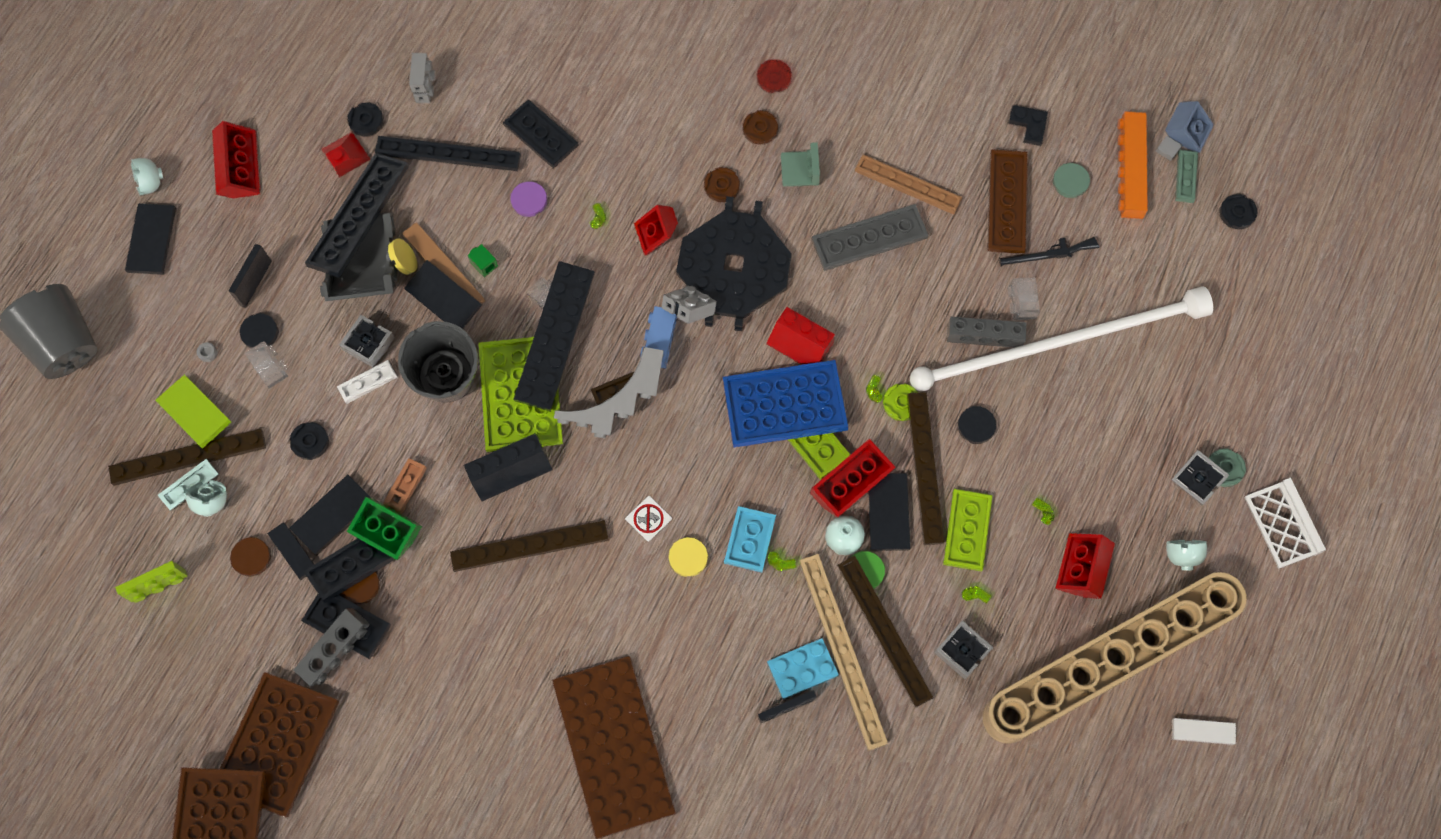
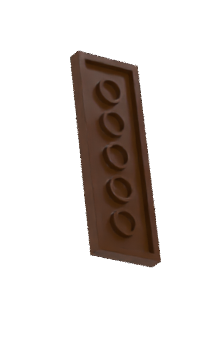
M991 149L987 251L1024 254L1026 251L1027 152Z

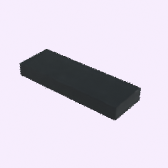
M283 522L267 534L297 577L302 580L306 577L303 571L313 566L314 563L288 526Z
M812 690L759 713L757 716L761 724L815 701L817 697L815 691Z

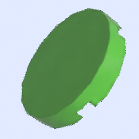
M869 551L855 553L853 556H856L873 589L877 588L885 575V566L882 560L876 554Z

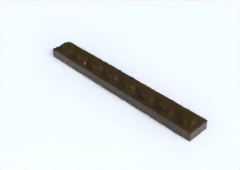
M927 392L908 393L906 396L923 545L943 544L944 536Z
M257 429L212 440L204 448L195 444L108 466L110 481L115 486L197 466L205 459L213 462L266 449L264 433L262 429Z
M603 520L451 551L450 555L453 571L458 572L609 541L606 523Z
M856 556L838 564L837 567L914 707L916 708L933 699L929 688Z

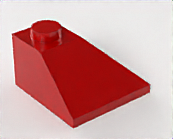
M353 132L321 149L339 178L371 160Z
M656 205L634 223L644 255L651 253L672 236L678 225L673 207Z

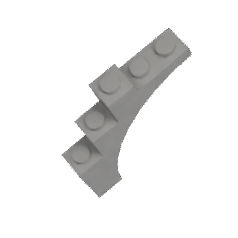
M643 347L640 361L634 374L626 385L613 397L599 405L584 410H555L554 419H558L557 423L569 424V421L577 422L576 426L587 428L588 424H591L590 432L594 433V437L606 438V435H611L614 413H617V417L627 419L629 415L633 416L637 393H640L641 398L651 399V395L656 396L664 350Z

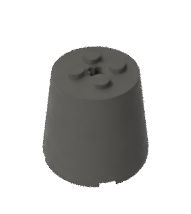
M64 284L47 285L45 287L46 290L38 293L33 290L11 303L0 315V330L47 379H56L73 373L87 364L96 355L98 350L72 292Z
M434 321L425 323L407 335L399 350L398 366L403 380L414 392L437 402L449 403L461 399L471 389L478 366V354L473 340L462 328L449 322ZM448 370L449 373L442 376L441 372Z

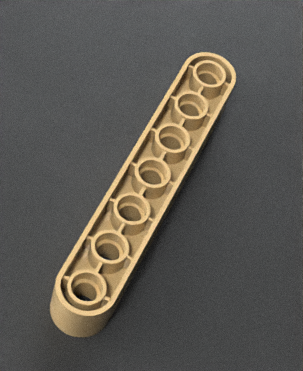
M1221 572L1210 574L1002 690L984 708L983 724L987 733L1001 743L1011 744L1018 742L1239 616L1244 610L1246 592L1243 585L1230 574ZM1210 594H1215L1220 598L1222 602L1221 608L1216 607L1211 602ZM1177 612H1181L1187 617L1189 622L1187 627L1182 626L1177 621ZM1143 631H1148L1153 635L1155 639L1154 646H1149L1143 641ZM1109 650H1114L1120 655V665H1113L1108 660L1107 653ZM1079 669L1086 674L1087 683L1085 685L1075 682L1073 679L1074 670ZM1039 689H1047L1051 692L1053 696L1051 704H1044L1039 700ZM1011 708L1016 711L1018 715L1016 724H1009L1004 720V709Z

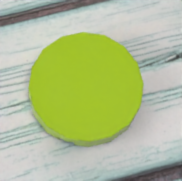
M908 384L893 385L884 395L883 407L885 412L894 420H909L906 395L908 393H918V391Z

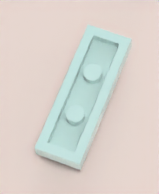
M205 459L158 494V496L168 509L172 510L186 500V488L190 484L202 480L203 484H206L209 480L218 476L219 473Z

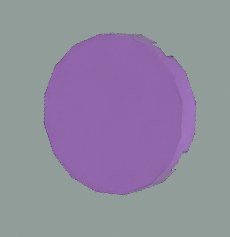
M524 182L513 189L510 201L517 214L524 217H533L545 209L547 195L540 184Z

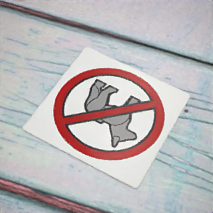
M648 496L625 520L649 542L672 520V517Z

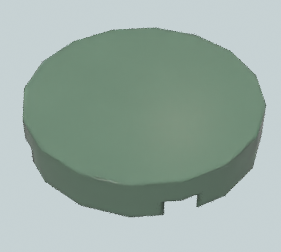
M1067 163L1061 165L1054 173L1053 185L1060 195L1066 198H1077L1088 189L1090 177L1084 167L1075 163Z
M1219 449L1210 455L1209 459L1229 474L1220 486L1232 487L1243 479L1246 465L1241 455L1230 449Z

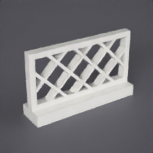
M1291 478L1244 497L1278 569L1311 556H1316L1326 550ZM1278 488L1283 495L1281 501L1269 498L1271 492ZM1255 497L1265 499L1262 509L1254 506L1251 499ZM1268 501L1279 505L1276 514L1264 510ZM1281 506L1290 510L1291 516L1289 519L1278 516ZM1263 513L1274 517L1271 526L1262 524L1261 517ZM1276 519L1287 522L1284 532L1273 528ZM1290 524L1299 528L1298 538L1287 534ZM1271 531L1283 535L1279 545L1271 542L1269 538ZM1285 536L1296 540L1293 550L1282 546ZM1298 543L1306 544L1310 552L1304 555L1296 552ZM1280 549L1291 553L1288 561L1281 563L1278 557Z

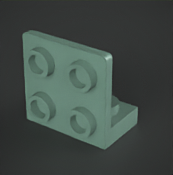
M818 142L810 143V150H807V152L781 153L782 185L784 187L819 185Z

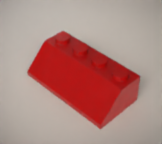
M222 121L212 130L216 195L232 199L259 195L260 183L256 130Z
M868 439L811 488L810 494L822 508L838 518L896 467L871 439Z

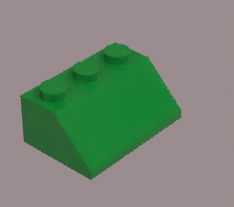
M365 497L346 532L390 557L399 560L413 544L422 526L377 500Z

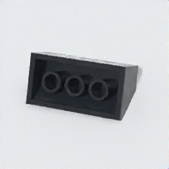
M536 433L464 465L471 484L481 502L553 471Z

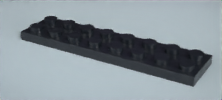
M378 153L374 154L305 261L306 267L340 278L409 168L408 162Z
M561 261L558 262L514 396L515 402L551 412L595 271Z

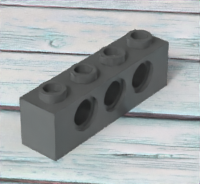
M950 316L947 325V342L1015 348L1024 345L1026 341V322Z
M345 609L293 670L309 686L323 684L328 678L327 674L329 671L339 666L341 657L344 654L347 655L354 648V642L357 639H361L367 633L366 628L370 624L355 609ZM345 628L349 630L348 638L343 633ZM332 643L336 646L335 653H332L330 649ZM319 659H321L323 662V666L321 669L318 667L317 664Z

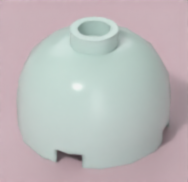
M147 158L131 159L134 181L139 185V187H136L139 195H146L156 191L160 185V179L163 178L161 168H157L155 163Z
M202 480L190 484L186 488L185 496L191 511L208 517L223 509L226 503L227 492L225 485L221 482L209 480V483L203 484Z
M842 515L829 523L825 539L829 548L834 550L835 553L850 555L860 549L864 542L865 533L858 519L853 516Z
M1167 541V556L1174 565L1181 566V570H1193V566L1200 565L1207 556V541Z

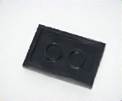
M254 245L228 290L239 306L244 308L248 305L272 262L261 245Z

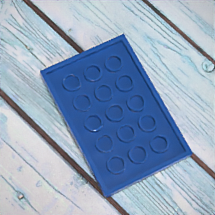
M835 360L723 377L733 448L848 431Z

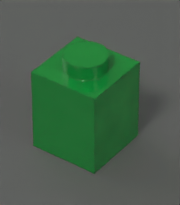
M482 244L474 247L467 255L470 263L484 278L498 267L495 257Z

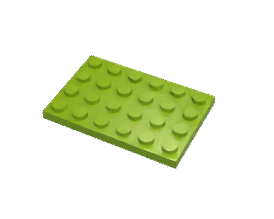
M534 337L479 343L486 452H494L535 433L538 435L542 446L563 444L562 423H557L558 419H554L555 410L560 411L559 388L551 412L514 401Z

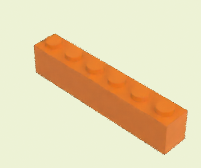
M1124 112L1122 118L1118 120V129H1120L1118 136V145H1120L1118 161L1121 162V167L1118 169V178H1121V183L1118 186V194H1121L1118 210L1121 211V218L1143 219L1148 211L1146 113Z

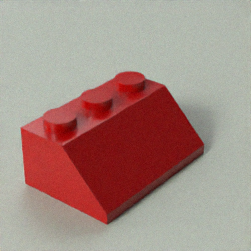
M786 307L777 320L766 345L801 365L822 362L833 345L835 334Z
M1069 533L1055 588L1083 598L1102 599L1115 543L1102 534Z

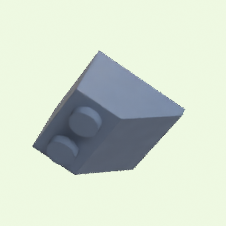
M1198 101L1179 102L1165 131L1171 139L1180 143L1183 147L1200 153L1214 124Z

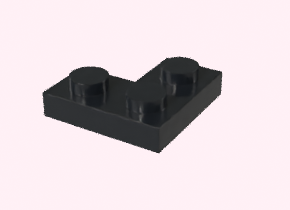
M1012 105L1008 124L1026 127L1023 143L1041 146L1048 112Z

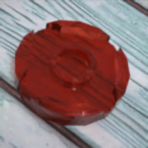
M771 59L765 61L757 70L758 85L768 93L783 92L791 84V69L781 60Z

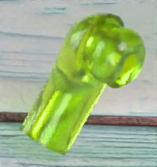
M600 203L592 206L596 214L590 222V226L593 229L602 227L606 221V214Z
M1036 497L1032 506L1042 511L1043 517L1041 521L1044 524H1051V521H1054L1055 518L1052 507Z
M978 586L965 588L962 591V598L965 601L978 598L987 604L992 595Z

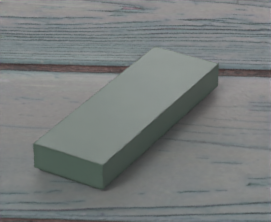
M1179 150L1175 201L1194 203L1198 152Z

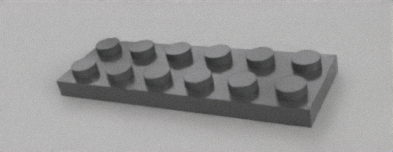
M916 204L814 235L811 240L822 268L826 271L928 239V233Z

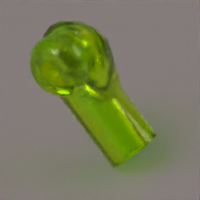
M877 375L871 377L866 387L869 399L875 403H879L883 397L877 388L881 381V378Z
M777 552L769 553L768 562L776 570L784 571L796 568L795 559L783 560L778 556Z

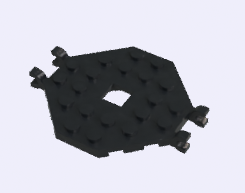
M726 196L724 211L682 238L676 274L686 286L695 287L696 290L707 294L716 301L714 315L736 318L734 331L742 332L744 318L757 308H761L770 302L776 295L786 291L792 253L761 216L763 201L755 200L754 214L732 211L734 197ZM727 255L742 256L744 258L742 272L724 270ZM714 315L705 318V326H713Z

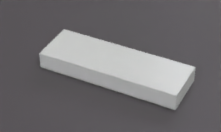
M387 360L337 386L345 403L348 404L398 377Z
M1173 718L1172 740L1235 745L1236 723Z

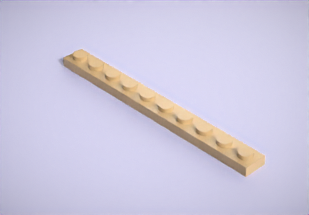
M819 554L801 559L799 561L867 750L870 751L887 745V739Z

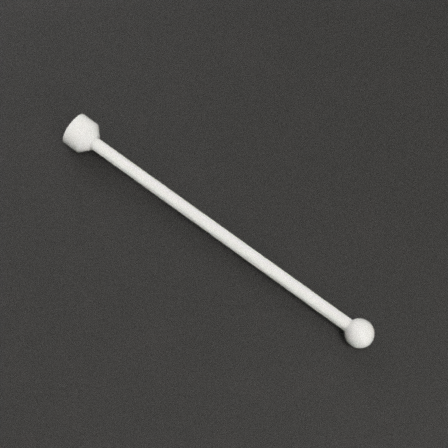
M1201 286L1187 290L1182 302L935 370H930L927 367H917L911 372L910 383L914 389L926 391L933 386L934 381L1181 313H1186L1194 319L1206 317L1213 313L1212 297L1208 289Z

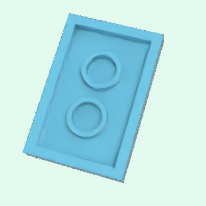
M738 506L724 564L762 573L776 515Z
M823 638L767 661L783 700L839 676Z

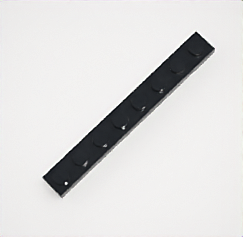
M378 136L375 153L389 157L517 172L521 159V153L515 151Z

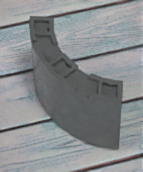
M393 212L379 214L340 278L326 273L322 286H320V293L325 298V301L395 292L398 270L395 267V261L390 259L388 253V245L392 242L393 236H396ZM332 219L323 221V225H321L322 234Z

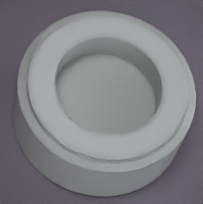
M202 343L197 348V356L203 362H211L217 356V349L211 343Z

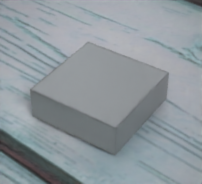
M1166 136L1156 152L1171 161L1182 145Z

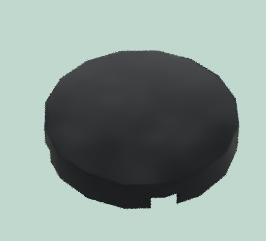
M369 102L360 103L350 110L347 122L351 131L356 135L369 137L381 130L384 124V116L375 104Z
M1233 194L1222 202L1219 214L1223 223L1228 227L1245 229L1254 223L1258 211L1252 199H1248L1242 194Z
M262 313L247 317L241 324L239 331L241 340L247 347L253 350H263L267 346L273 345L279 332L273 318Z
M972 406L965 409L957 422L960 436L972 444L987 442L996 430V420L993 414L981 406Z
M315 422L300 424L290 435L291 450L297 457L303 460L319 458L328 448V433L321 425Z

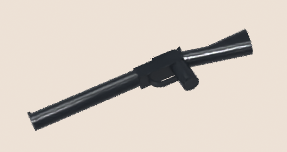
M1095 237L1068 247L1066 238H1060L1058 245L1051 246V248L1060 246L1059 249L1051 250L1050 248L1047 252L999 258V263L1002 267L1008 264L1043 259H1058L1067 256L1072 258L1071 254L1080 250L1097 249L1099 244Z

